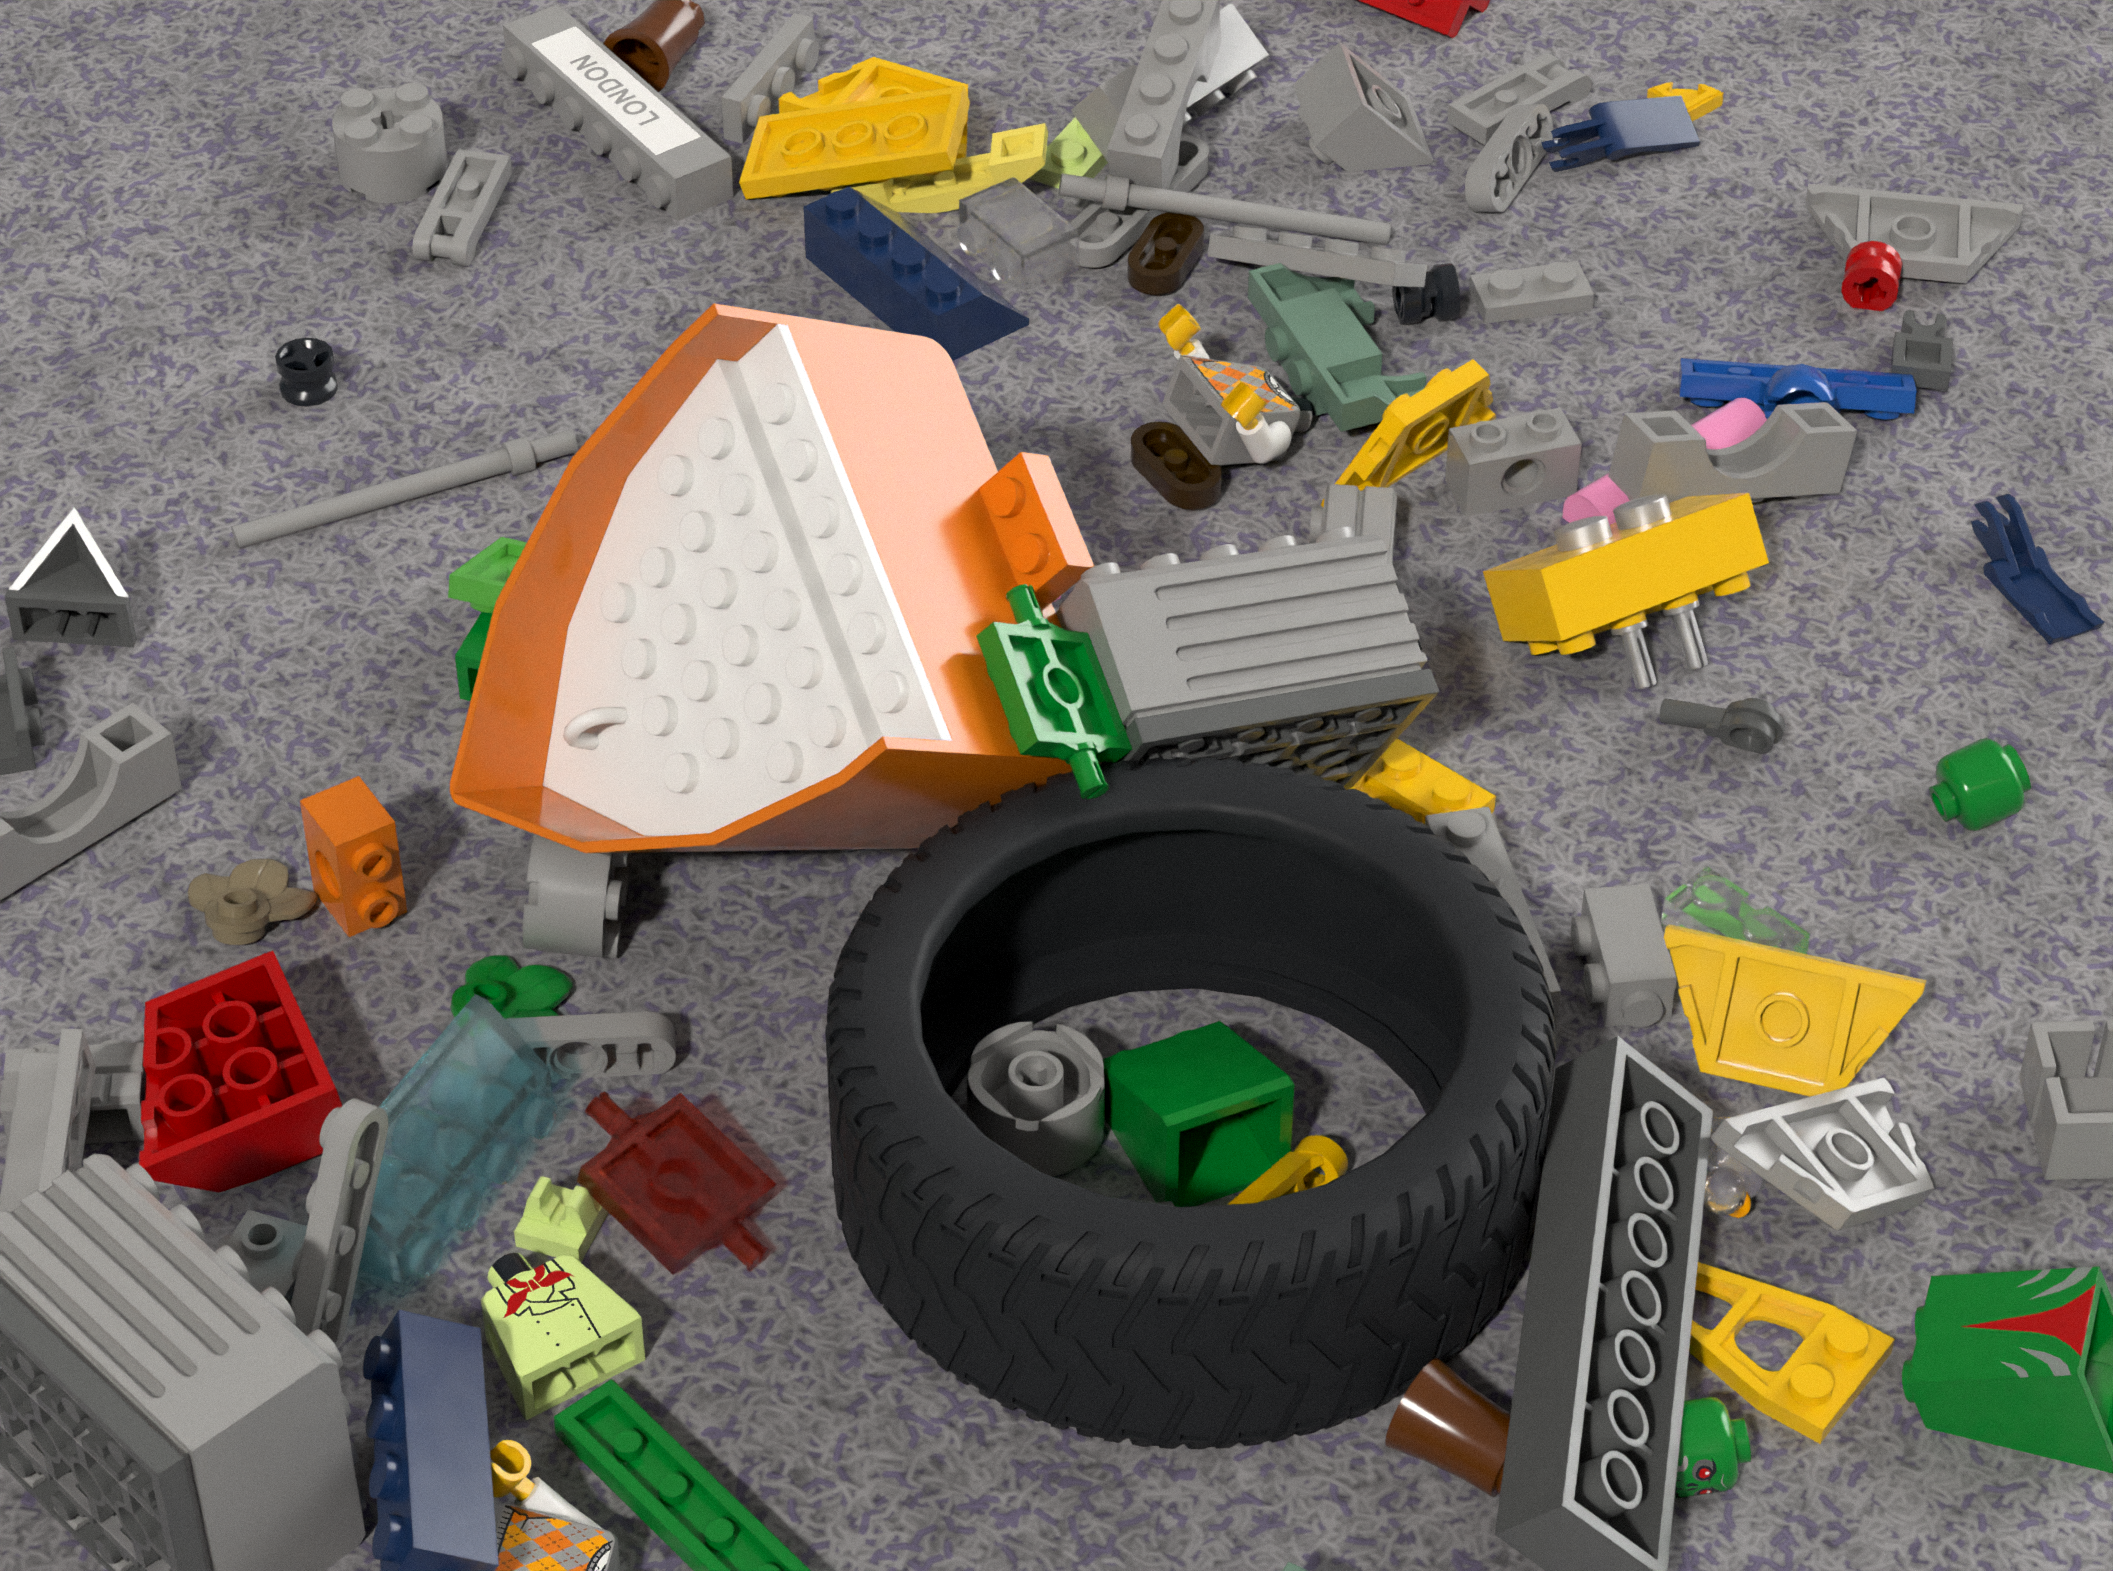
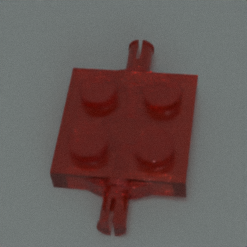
M605 1091L599 1094V1098L597 1096L593 1098L586 1107L585 1114L600 1125L611 1136V1139L604 1150L580 1167L577 1182L586 1188L589 1194L672 1275L705 1250L716 1248L719 1245H724L747 1267L749 1272L756 1268L758 1263L761 1264L767 1259L771 1250L763 1245L743 1224L746 1218L772 1199L776 1183L683 1094H677L656 1111L638 1115L634 1118H631Z

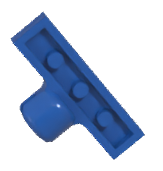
M1680 358L1679 395L1680 397L1690 398L1691 403L1699 406L1717 407L1722 406L1725 400L1733 401L1736 398H1747L1756 403L1765 412L1766 419L1770 417L1777 405L1828 402L1838 413L1841 412V409L1864 410L1865 415L1876 419H1895L1899 417V413L1914 414L1917 390L1913 375L1815 368L1805 364L1785 366Z

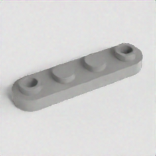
M1181 134L1179 162L1169 190L1189 192L1207 175L1209 169V148L1202 139L1192 135ZM1093 201L1067 225L1065 229V255L1071 262L1083 267L1096 268L1109 265L1140 238L1154 217L1166 212L1126 206L1124 211L1102 208V202Z
M356 1098L350 1099L341 1108L333 1109L322 1125L320 1145L323 1148L318 1177L312 1184L306 1199V1211L309 1214L304 1244L296 1254L292 1266V1277L296 1280L291 1301V1308L296 1319L295 1326L306 1336L316 1329L323 1331L336 1347L343 1341L388 1132V1115L386 1111Z

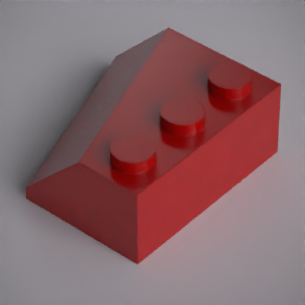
M273 950L145 1002L143 1067L146 1072L145 1100L141 1101L144 1150L139 1153V1165L148 1172L153 1181L220 1193L263 1179L323 1153V1148L320 1145L322 1125L328 1114L337 1107L341 1108L342 1103Z

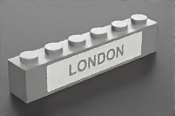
M558 4L503 25L505 48L502 49L501 55L508 74L514 79L520 78L531 88L538 102L541 104L548 103L556 110L567 128H576L587 138L590 147L597 155L604 154L617 166L620 175L626 181L633 180L646 192L653 206L656 208L663 207L677 221H680L734 198L731 156Z

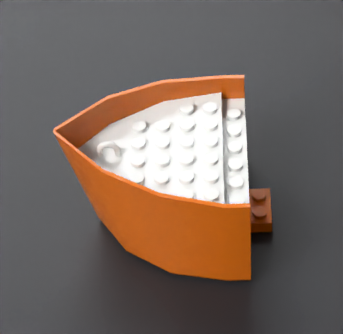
M714 303L666 349L571 458L498 596L450 780V794L453 801L460 806L583 853L919 848L924 840L929 836L933 837L940 828L948 824L949 828L958 824V817L968 810L970 812L979 807L978 805L988 800L992 806L1002 801L1001 794L1012 789L1015 791L1024 787L1023 785L1034 781L1038 788L1046 785L1047 777L1059 773L1072 772L1071 766L1065 760L1059 758L1020 755L1017 744L1010 734L1007 717L995 685L988 675L987 664L976 637L993 622L1017 624L1009 601L1006 599V593L1012 588L1023 584L1033 586L1043 617L1048 619L1049 623L1062 628L1052 603L1076 584L1086 570L1094 567L1049 456L1020 452L1003 468L997 471L953 361L947 351L933 339L924 336Z

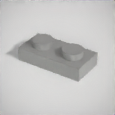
M1578 261L1566 263L1553 262L1543 266L1513 270L1499 269L1490 273L1470 275L1469 291L1484 324L1593 309L1594 292Z

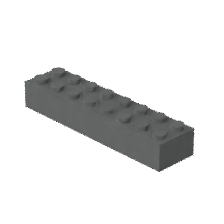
M1619 1036L1555 1069L1495 1530L1497 1537L1545 1571H1667L1713 1110Z

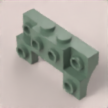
M1282 263L1249 270L1248 299L1268 326L1265 330L1267 352L1272 361H1279L1288 374L1294 393L1298 396L1302 395L1303 398L1310 402L1312 411L1316 416L1328 413L1341 432L1381 422L1385 409L1400 395L1408 394L1411 397L1425 388L1426 375L1423 372L1403 376L1381 375L1382 353L1363 328V325L1374 323L1375 305L1372 301L1364 302L1354 289L1355 280L1340 277L1322 278L1305 276L1290 270Z

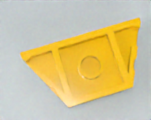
M872 57L853 65L852 68L845 72L833 73L819 79L818 91L803 98H798L791 91L783 94L778 99L779 113L963 85L968 95V84ZM968 114L956 159L967 157Z
M1472 359L1454 371H1451L1449 368L1441 370L1427 383L1423 390L1410 397L1408 394H1402L1385 409L1382 421L1335 484L1354 485L1360 491H1363L1366 486L1387 488L1447 451L1449 428L1475 424L1480 421L1495 420L1496 414L1488 407L1493 402L1492 393L1488 390L1491 385L1489 374ZM1324 499L1321 503L1322 507H1324Z
M1670 924L1666 926L1664 933L1666 948L1670 950L1679 983L1678 992L1685 1016L1688 1017L1692 1031V1044L1700 1072L1809 1097L1847 1087L1912 1005L1922 996L1927 981Z

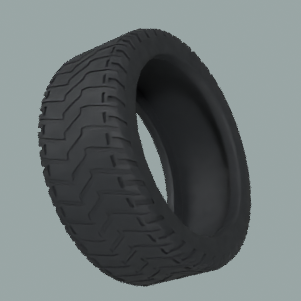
M1175 757V759L1152 758L1148 759L1143 766H1139L1136 760L1122 761L1115 764L1106 763L1101 764L1100 768L1105 781L1109 785V790L1097 798H1081L1080 790L1072 771L1047 777L1046 785L1038 788L1034 781L1023 785L1024 787L1015 791L1012 789L1000 795L1002 801L991 806L988 800L978 805L979 807L970 812L968 810L958 817V824L951 828L946 824L933 837L929 836L920 844L919 851L915 854L912 852L903 859L901 866H896L888 875L884 885L881 884L875 891L872 901L869 900L841 950L833 975L834 981L830 985L825 1034L832 1176L834 1178L837 1216L842 1222L841 1228L850 1255L858 1264V1270L873 1296L880 1304H884L883 1308L897 1323L910 1340L914 1339L917 1347L923 1353L933 1357L937 1364L946 1372H952L958 1381L967 1386L969 1383L979 1389L981 1395L989 1400L991 1398L1002 1403L1001 1406L1013 1411L1017 1407L1026 1411V1417L1037 1422L1044 1421L1051 1424V1427L1065 1430L1068 1426L1074 1427L1077 1430V1434L1090 1438L1095 1436L1103 1438L1104 1441L1116 1443L1127 1438L1132 1445L1142 1447L1152 1445L1165 1449H1175L1181 1443H1184L1188 1449H1205L1207 1447H1215L1216 1449L1231 1448L1238 1442L1244 1446L1260 1445L1266 1441L1273 1443L1286 1440L1293 1434L1298 1436L1312 1434L1321 1428L1328 1429L1339 1425L1346 1418L1352 1420L1365 1415L1371 1409L1376 1410L1385 1405L1394 1396L1399 1397L1403 1395L1419 1372L1431 1360L1439 1358L1444 1364L1450 1361L1495 1313L1498 1305L1517 1278L1534 1235L1557 1049L1554 1005L1543 966L1517 915L1509 903L1501 896L1492 881H1489L1485 873L1476 865H1472L1467 856L1460 850H1456L1451 842L1441 835H1435L1428 826L1422 822L1415 821L1411 815L1401 810H1392L1387 803L1378 798L1374 799L1367 793L1356 789L1346 790L1342 784L1332 780L1327 781L1319 776L1307 773L1296 775L1291 769L1270 767L1268 764L1252 763L1244 766L1238 760H1217L1216 758H1200L1192 764L1185 757ZM1202 989L1260 997L1324 1020L1372 1049L1414 1091L1426 1115L1384 1154L1325 1185L1258 1203L1176 1207L1107 1197L1041 1173L987 1138L952 1100L951 1096L969 1070L971 1055L976 1045L988 1034L1001 1027L1017 1022H1033L1035 1024L1067 1007L1127 992Z

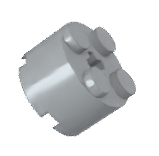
M407 83L398 88H383L371 91L355 88L346 91L341 96V106L333 116L332 128L339 179L345 189L351 193V188L363 193L366 200L373 202L398 203L419 198L427 194V188L439 180V183H441L448 169L443 115L439 105L429 97L427 87L418 83Z
M534 834L527 874V882L530 883L528 904H524L523 948L580 956L617 958L622 931V920L618 919L621 906L626 907L629 892L630 868H627L629 853H583Z
M1017 1022L1001 1027L984 1037L976 1045L971 1055V1065L967 1074V1116L987 1138L1041 1173L1053 1177L1070 1172L1088 1161L1104 1140L1105 1075L1103 1057L1089 1038L1068 1026L1056 1024V1032L1033 1030V1022Z

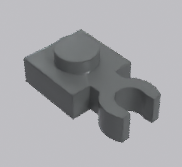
M1907 310L1903 315L1901 332H1895L1890 373L1913 375L1915 386L1918 388L1948 391L1953 339L1944 338L1947 324L1945 315L1937 314L1935 323L1932 325H1921L1914 320V311Z

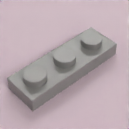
M794 13L721 97L724 139L743 144L756 129L759 116L770 115L771 110L779 102L778 99L783 94L793 91L795 82L805 71L810 72L813 70L819 55V44L814 40L812 17Z

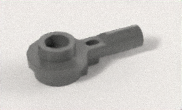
M1665 698L1660 707L1661 723L1704 729L1703 731L1706 735L1719 737L1725 745L1759 754L1768 753L1772 749L1773 744L1778 743L1782 739L1785 732L1786 724L1782 716L1777 713L1775 707L1767 701L1758 698H1747L1732 702L1726 709Z

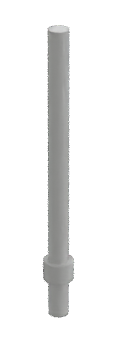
M1062 173L1059 185V196L1102 202V208L1124 211L1126 206L1381 245H1387L1390 237V223L1129 184V178L1106 175L1105 180Z
M572 429L529 441L524 436L503 442L502 449L231 526L233 538L238 548L241 549L509 471L512 476L534 471L537 463L577 452V440Z

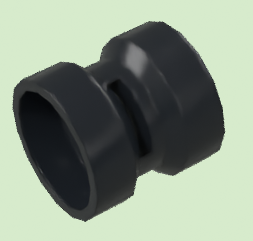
M1452 263L1436 264L1429 271H1426L1424 287L1392 286L1394 309L1400 325L1417 324L1423 317L1434 316L1438 321L1456 320L1459 316V281L1456 269Z

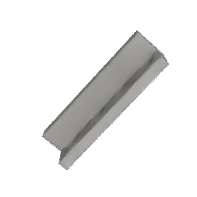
M62 1028L58 1053L22 1052L0 1193V1213L4 1210L8 1212L15 1210L21 1206V1199L36 1190L42 1193L52 1186L53 1179L67 1170L73 1173L82 1166L96 1068L83 1029Z

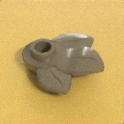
M268 858L252 859L243 862L232 870L230 876L201 874L190 882L188 888L189 904L204 912L205 923L212 929L213 937L217 941L229 945H244L259 940L264 936L265 925L269 922L293 920L301 917L315 905L317 894L308 890L288 888V867L277 860Z

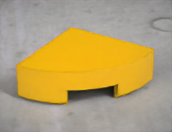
M1673 82L1654 86L1647 91V98L1681 95L1692 122L1722 106L1724 95L1723 92L1705 84H1698V90L1672 89Z

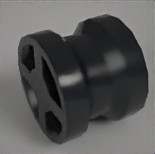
M305 337L289 341L278 349L275 356L278 373L282 376L279 387L282 398L288 403L296 406H315L330 400L336 394L338 384L336 375L332 372L335 363L332 347L328 343L317 338Z

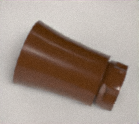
M656 0L629 24L611 33L604 41V45L657 92H660L665 87L681 58L696 43L699 30L705 24L704 13L700 5L691 0Z
M1435 1358L1419 1372L1401 1399L1390 1422L1385 1444L1388 1448L1426 1461L1465 1480L1491 1497H1496L1500 1495L1511 1413L1471 1387L1439 1358Z

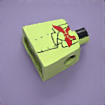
M509 1253L499 1258L491 1266L487 1278L493 1289L487 1291L481 1299L485 1335L517 1406L526 1420L645 1361L641 1316L574 1256L560 1255L533 1269L522 1254Z

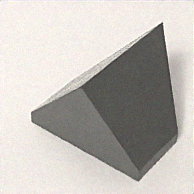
M74 506L7 589L5 602L13 640L134 647L137 638L129 596Z

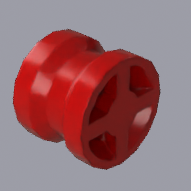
M1878 241L1862 242L1853 247L1846 258L1845 274L1841 289L1844 300L1852 308L1884 311L1891 307L1897 299L1898 280L1901 275L1902 261L1899 253L1892 246ZM1874 278L1878 279L1877 282H1872Z

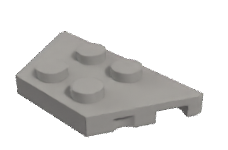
M1808 184L1805 207L1845 262L1848 253L1858 244L1868 241L1884 242L1892 246L1900 255L1902 261L1900 277L1964 284L1975 275L2020 227L2023 204Z
M1884 1077L1724 1119L1710 1137L1722 1150L1837 1231L1913 1209L1922 1204L1934 1190V1185L1925 1164L1918 1158L1915 1152L1916 1143L1908 1125L1900 1122L1893 1125L1885 1105L1894 1095V1092Z

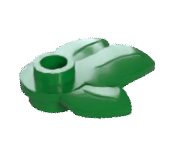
M492 955L473 963L466 970L465 985L454 991L450 1009L455 1017V1025L458 1030L466 1036L479 1039L483 1028L496 1020L559 1016L552 1009L569 996L573 981L566 974L549 966L528 965L519 969L511 957Z

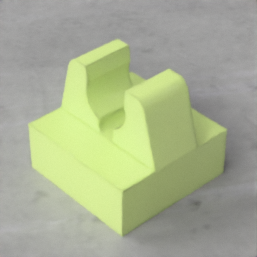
M540 1177L527 1199L523 1217L514 1230L516 1247L552 1257L570 1255L574 1256L579 1262H582L608 1215L607 1199L590 1195L584 1187L576 1185L574 1190L553 1185L551 1178Z

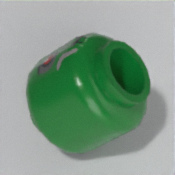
M1716 1397L1684 1401L1675 1498L1731 1490L1738 1480V1464L1751 1462L1750 1442L1744 1418L1730 1420L1726 1406Z

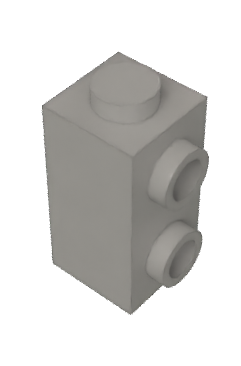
M1649 884L1584 889L1581 916L1572 917L1571 941L1575 956H1586L1588 964L1584 966V989L1588 1003H1599L1605 1027L1630 1025L1642 1028L1656 1022L1671 1021L1677 977L1669 950L1666 948L1664 933Z

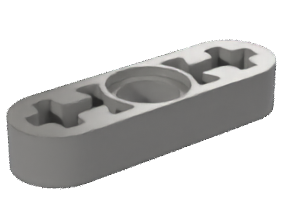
M1544 104L1515 105L1469 167L1465 178V195L1467 203L1473 212L1505 211L1546 154L1541 142L1552 140L1553 122L1550 111Z
M648 1011L506 1018L489 1023L483 1028L479 1036L478 1066L481 1073L493 1082L571 1079L572 1073H587V1078L663 1074L673 1066L676 1059L675 1027L673 1023L659 1013ZM571 1042H584L594 1047L592 1051L580 1055L566 1053L560 1048ZM642 1043L651 1044L650 1046H639ZM608 1044H615V1049H608ZM547 1047V1052L540 1053L539 1048ZM512 1050L515 1053H504V1051Z

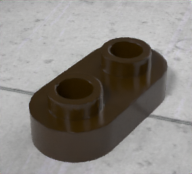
M1170 212L1154 217L1128 255L1127 279L1129 284L1137 291L1151 295L1170 293L1180 287L1203 251L1204 226L1202 222L1195 216Z
M1162 421L1150 422L1141 425L1132 433L1130 456L1132 465L1170 504L1182 509L1196 510L1206 508L1219 499L1222 476L1220 466L1211 465L1180 426Z

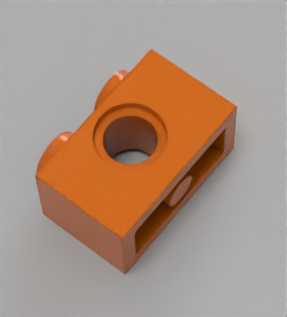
M360 776L300 800L313 890L347 936H354L370 928H381L389 924L395 917L407 913L395 821Z

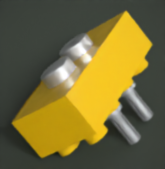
M1749 492L1687 496L1671 503L1668 502L1667 495L1665 494L1637 498L1621 504L1613 510L1616 523L1609 525L1606 516H1593L1568 523L1554 531L1556 545L1483 571L1503 641H1527L1531 655L1543 654L1559 649L1560 655H1567L1595 646L1594 634L1611 629L1612 635H1621L1636 689L1644 690L1656 685L1657 681L1641 628L1648 625L1647 614L1663 610L1664 616L1672 615L1687 668L1689 670H1698L1708 664V660L1693 611L1694 608L1700 605L1697 595L1714 591L1715 596H1725L1745 590L1751 586L1747 571L1769 563Z

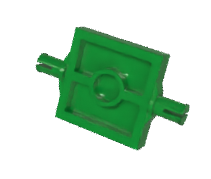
M1027 584L1019 585L1006 593V599L1009 601L1017 624L993 622L976 635L987 664L988 675L995 685L1009 723L1010 734L1017 744L1020 755L1053 757L1065 760L1072 768L1081 798H1097L1109 790V785L1105 781L1099 762H1117L1133 750L1089 634L1087 632L1064 630L1049 623L1048 619L1042 615L1033 586H1028Z

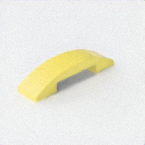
M1043 123L992 133L990 153L956 159L954 169L946 170L930 176L918 174L892 178L881 183L864 182L843 185L831 189V193L849 186L896 212L940 213L965 208L1009 191L1040 170L1046 162L1048 130L1046 124Z

